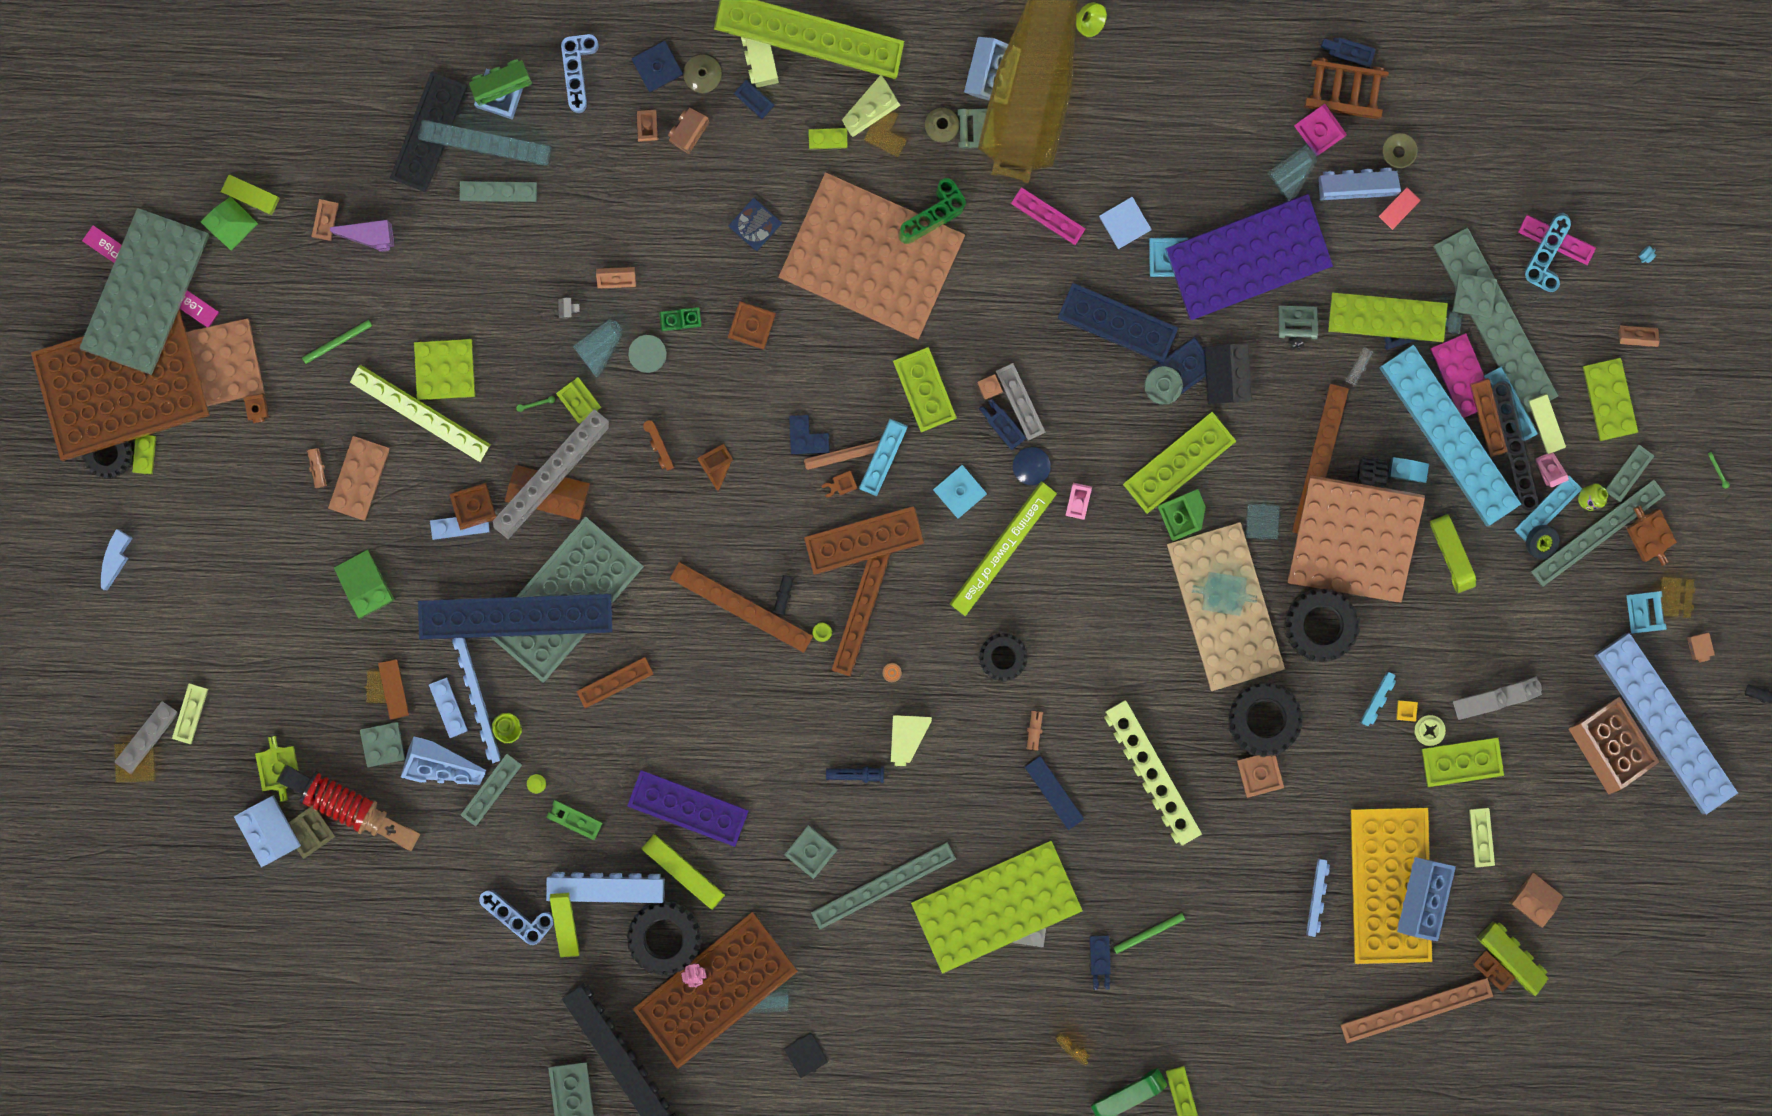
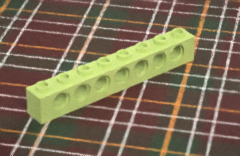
M1124 700L1106 710L1105 713L1107 715L1104 718L1109 727L1113 725L1116 732L1113 733L1118 743L1123 742L1126 748L1123 752L1128 760H1133L1135 764L1133 769L1137 776H1142L1145 782L1142 785L1147 794L1152 793L1154 799L1151 801L1156 810L1161 809L1164 815L1161 818L1166 827L1170 825L1173 830L1171 836L1175 843L1179 842L1181 845H1184L1202 835L1127 701ZM1121 718L1128 720V726L1125 729H1120L1118 726V721ZM1130 735H1136L1138 738V742L1134 746L1129 745L1127 742ZM1141 751L1147 754L1145 762L1137 760V754ZM1150 768H1154L1157 771V776L1154 779H1149L1146 775L1147 770ZM1159 785L1166 787V793L1162 796L1156 793V788ZM1168 802L1175 803L1176 809L1173 812L1166 811L1165 806ZM1179 818L1185 820V827L1182 829L1175 827V822Z

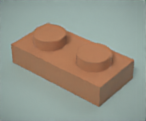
M319 199L312 232L313 238L332 240L333 233L330 232V227L335 226L339 203Z
M635 267L596 269L598 288L636 287Z
M1620 325V344L1659 346L1658 328Z

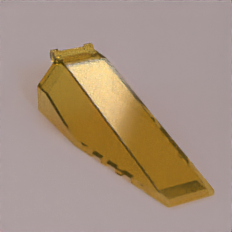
M1077 0L1027 1L997 69L978 145L979 150L994 160L991 175L997 176V174L1029 183L1032 170L1053 167L1072 89ZM1002 162L1026 168V172L999 167Z

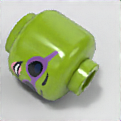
M1599 484L1586 486L1581 489L1578 496L1579 504L1588 511L1602 508L1607 503L1608 492Z

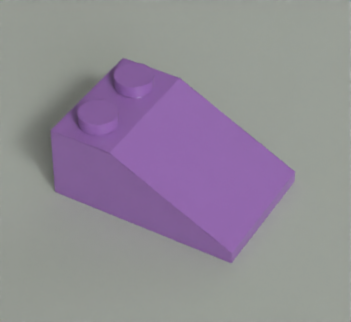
M388 220L330 227V232L369 246L379 250V252L389 251L390 247H394L392 224Z

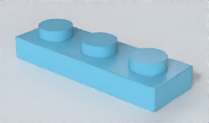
M1386 672L1360 723L1365 726L1374 724L1378 716L1376 711L1378 707L1382 708L1387 700L1385 694L1394 687L1396 675Z

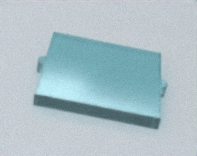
M1265 503L1262 505L1248 504L1246 538H1257L1261 541L1264 539H1278L1279 506L1265 505Z

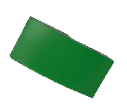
M699 308L659 312L661 331L701 327Z

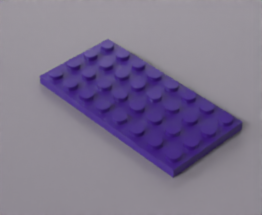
M1309 194L1165 248L1190 320L1333 267Z

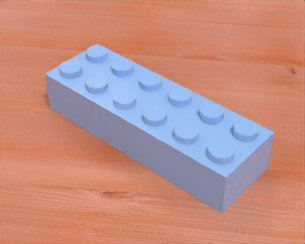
M553 872L551 876L547 877L546 901H550V894L569 893L570 900L576 902L663 903L665 901V878L661 877V874H649L648 877H641L639 873H631L629 877H622V873H611L609 877H604L603 873H591L590 876H584V873L574 872L571 876H565V872Z

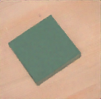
M808 825L784 855L814 879L838 849Z

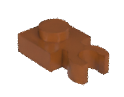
M851 471L833 477V484L825 483L822 485V488H831V492L825 495L826 498L832 497L836 491L841 496L858 489Z

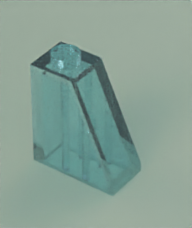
M1305 145L1267 173L1286 201L1297 197L1317 162L1315 158L1317 154L1312 147L1308 148Z
M611 319L573 346L596 378L601 376L623 336L620 333L623 330L617 321L612 322Z

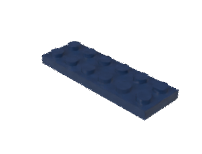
M1074 283L1070 287L1057 318L1162 364L1178 330L1176 326Z

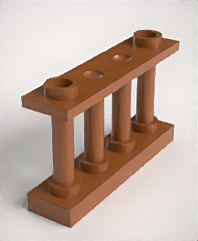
M1325 58L1312 60L1311 66L1317 67L1313 94L1310 98L1305 99L1304 108L1317 110L1323 104H1326L1328 109L1334 113L1380 120L1383 111L1378 109L1377 106L1381 78L1388 77L1389 72H1385L1384 68L1381 67L1367 69L1330 63ZM1324 68L1336 70L1332 97L1329 101L1321 100L1322 97H1320ZM1343 72L1355 73L1351 99L1348 104L1340 103L1341 100H1339ZM1362 75L1374 76L1370 102L1367 107L1359 106L1360 103H1358Z

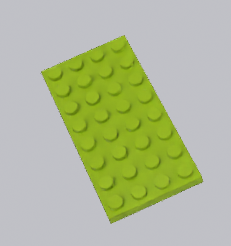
M1052 841L911 903L942 973L1082 912V908Z

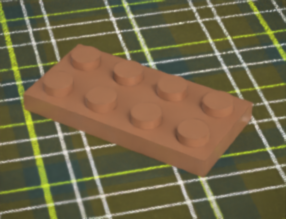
M353 436L328 509L366 521L390 448Z

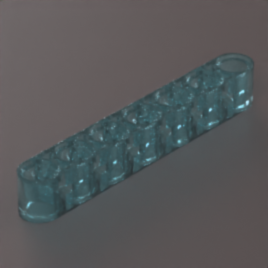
M421 120L418 140L544 166L549 164L552 149L551 146L425 120Z

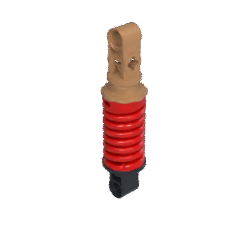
M285 764L276 782L301 793L300 804L308 807L313 806L314 810H319L322 814L326 813L327 817L333 816V820H339L341 824L346 823L347 827L353 826L354 831L358 832V834H362L364 830L371 832L373 836L380 834L396 842L401 847L412 851L420 833L387 818V812H381L376 809L378 802L371 801L367 797L362 799L361 794L354 798L355 791H351L347 795L349 788L345 787L341 792L343 786L338 784L335 788L336 782L334 780L327 786L329 778L324 777L321 779V774L318 771L310 778ZM392 825H394V830H396V833H391L389 835L388 830L386 828L387 826L391 827Z

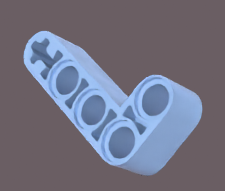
M590 34L567 37L561 44L568 103L571 110L575 113H582L587 108L581 55L593 54L599 48L597 39ZM593 40L595 45L593 48L587 49L585 48V42ZM569 42L576 44L573 51L566 50V45ZM571 61H576L578 67L575 70L568 69V64ZM573 80L580 81L578 89L570 87ZM571 94H578L580 102H583L579 108L573 105V103H576L575 95L571 96Z
M487 890L480 895V904L529 945H535L540 942L554 925L553 915L550 912L541 913L532 923L495 891ZM492 895L493 897L491 900L494 903H497L498 900L501 903L498 904L493 910L492 907L494 906V904L492 902L486 903V897L484 896ZM501 906L508 908L509 913L505 917L499 914ZM542 916H548L550 918L551 922L549 926H544L541 924L540 920ZM517 918L523 921L521 929L515 928L513 924ZM530 931L538 933L536 941L529 939L528 933Z

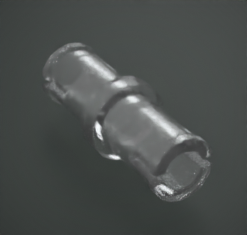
M1365 347L1362 348L1356 362L1352 363L1353 367L1345 379L1346 382L1356 386L1363 371L1367 370L1366 366L1374 352Z

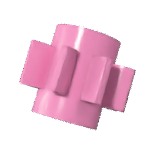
M699 964L688 965L685 967V972L681 973L683 982L685 984L688 983L689 987L700 986L703 984L702 979L707 978L705 969L703 967L700 968Z

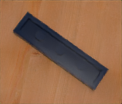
M1041 756L1025 766V769L1068 830L1084 820Z

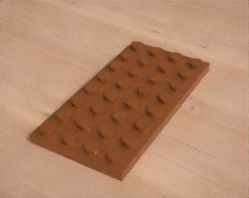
M752 912L692 961L690 965L699 964L700 968L703 967L705 969L707 978L702 979V985L689 987L688 983L685 984L681 973L685 972L684 969L676 973L633 1008V1010L675 1067L679 1069L796 974L798 970Z

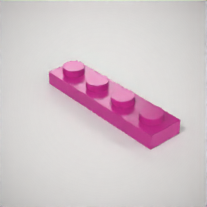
M1022 187L1011 205L1073 245H1076L1085 231L1084 227Z
M1526 214L1518 233L1540 243L1549 225ZM1566 234L1557 251L1588 265L1596 247ZM1550 235L1547 238V242L1550 244H1554L1558 240V237L1555 235Z

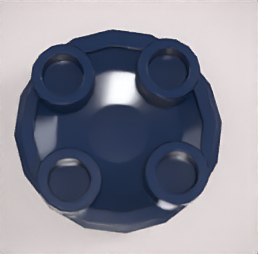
M1035 447L1021 450L1013 461V472L1016 478L1021 483L1027 485H1037L1043 482L1051 470L1048 455Z

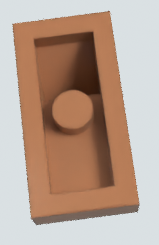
M656 110L637 111L638 142L659 140Z

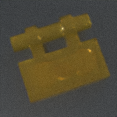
M1661 577L1660 591H1662L1661 604L1663 616L1679 617V610H1684L1683 618H1691V611L1694 609V605H1692L1693 593L1695 594L1694 580L1686 579V587L1681 586L1682 579ZM1681 592L1685 593L1684 604H1680Z

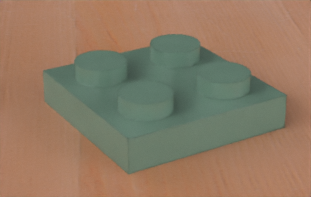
M1458 274L1453 312L1491 318L1497 279Z
M398 722L360 730L367 767L406 760Z

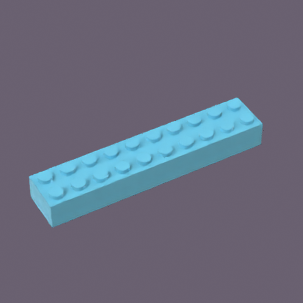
M1414 345L1379 367L1486 526H1490L1521 505Z

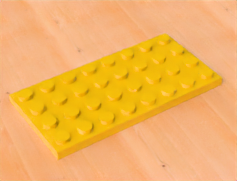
M1428 808L1350 810L1354 963L1432 962V940L1397 932L1414 858L1430 860Z

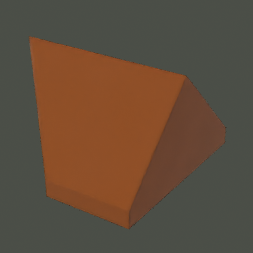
M724 444L697 458L718 492L733 461Z

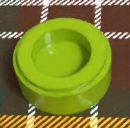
M818 623L815 625L813 636L817 641L825 642L830 639L832 630L828 624Z

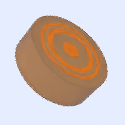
M895 663L887 664L883 669V677L888 682H896L902 675L901 668Z

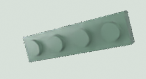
M460 181V201L537 202V182Z
M506 754L462 812L461 816L476 827L522 767V764L509 754Z

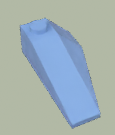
M413 737L407 752L401 778L417 782L437 780L438 783H444V780L455 781L457 784L480 785L486 770L433 741Z

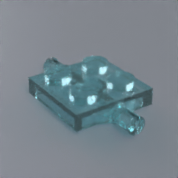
M1208 572L1207 582L1204 587L1194 584L1192 588L1200 589H1192V593L1203 594L1202 610L1241 616L1242 606L1245 601L1257 603V600L1250 598L1257 599L1258 595L1246 594L1247 578Z

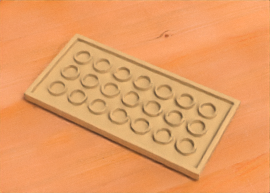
M1241 522L1167 544L1210 690H1218L1284 670L1285 667Z

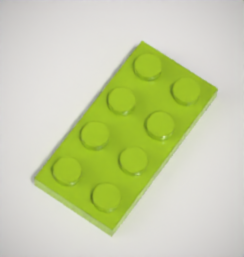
M929 347L893 361L921 433L957 419Z
M1621 358L1583 366L1599 441L1638 433Z
M1498 738L1421 749L1427 787L1504 776Z

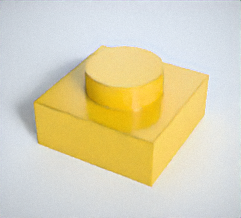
M1398 701L1396 720L1416 721L1418 702Z

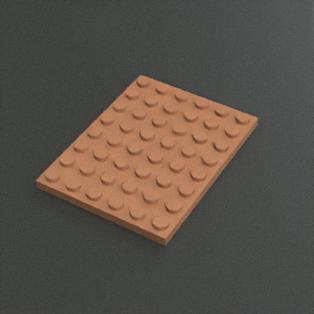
M825 172L779 278L919 340L965 234L942 225L914 242L904 244L898 237L900 227L904 222L918 215V213ZM926 221L919 222L922 226H928Z

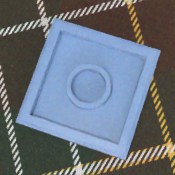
M1133 197L1099 216L1118 249L1151 231L1149 224Z

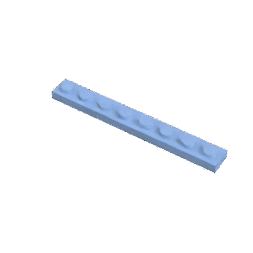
M465 638L452 639L453 646L460 653V657H458L460 668H464L466 673L463 679L466 687L469 686L471 690L469 699L472 705L475 704L477 712H474L477 723H481L482 730L480 735L482 741H486L488 749H485L487 758L492 760V763L501 761Z

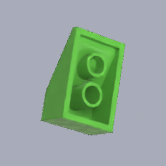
M368 550L334 567L358 618L361 619L395 601Z

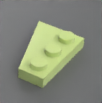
M880 75L842 121L850 135L854 137L901 105L885 78Z

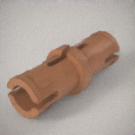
M319 448L307 450L310 461L309 470L312 472L315 488L327 486L323 470L325 466L322 465Z
M1031 711L1030 727L1027 728L1029 735L1026 749L1038 750L1040 733L1042 734L1043 712Z

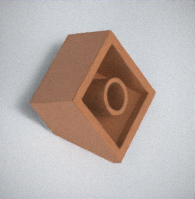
M691 108L688 111L684 110L679 117L681 122L677 127L674 126L668 135L670 143L690 154L710 123L708 117Z
M1532 873L1509 903L1539 927L1543 928L1555 913L1563 896L1536 874Z

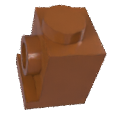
M264 394L243 397L249 421L253 420V424L265 422L264 418H269ZM255 405L259 407V411L256 413L252 410Z

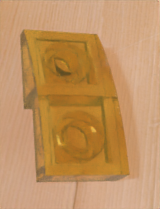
M1060 1033L1055 1036L1060 1046L1072 1058L1081 1064H1089L1087 1061L1089 1055L1084 1047L1080 1049L1077 1045L1071 1049L1070 1046L1073 1044L1067 1035L1063 1036Z

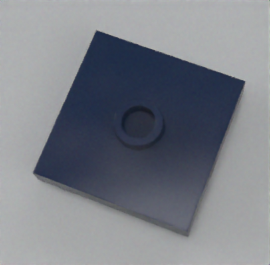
M665 41L632 58L649 93L683 76Z

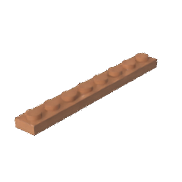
M1483 978L1340 1024L1346 1043H1350L1493 997L1488 978Z

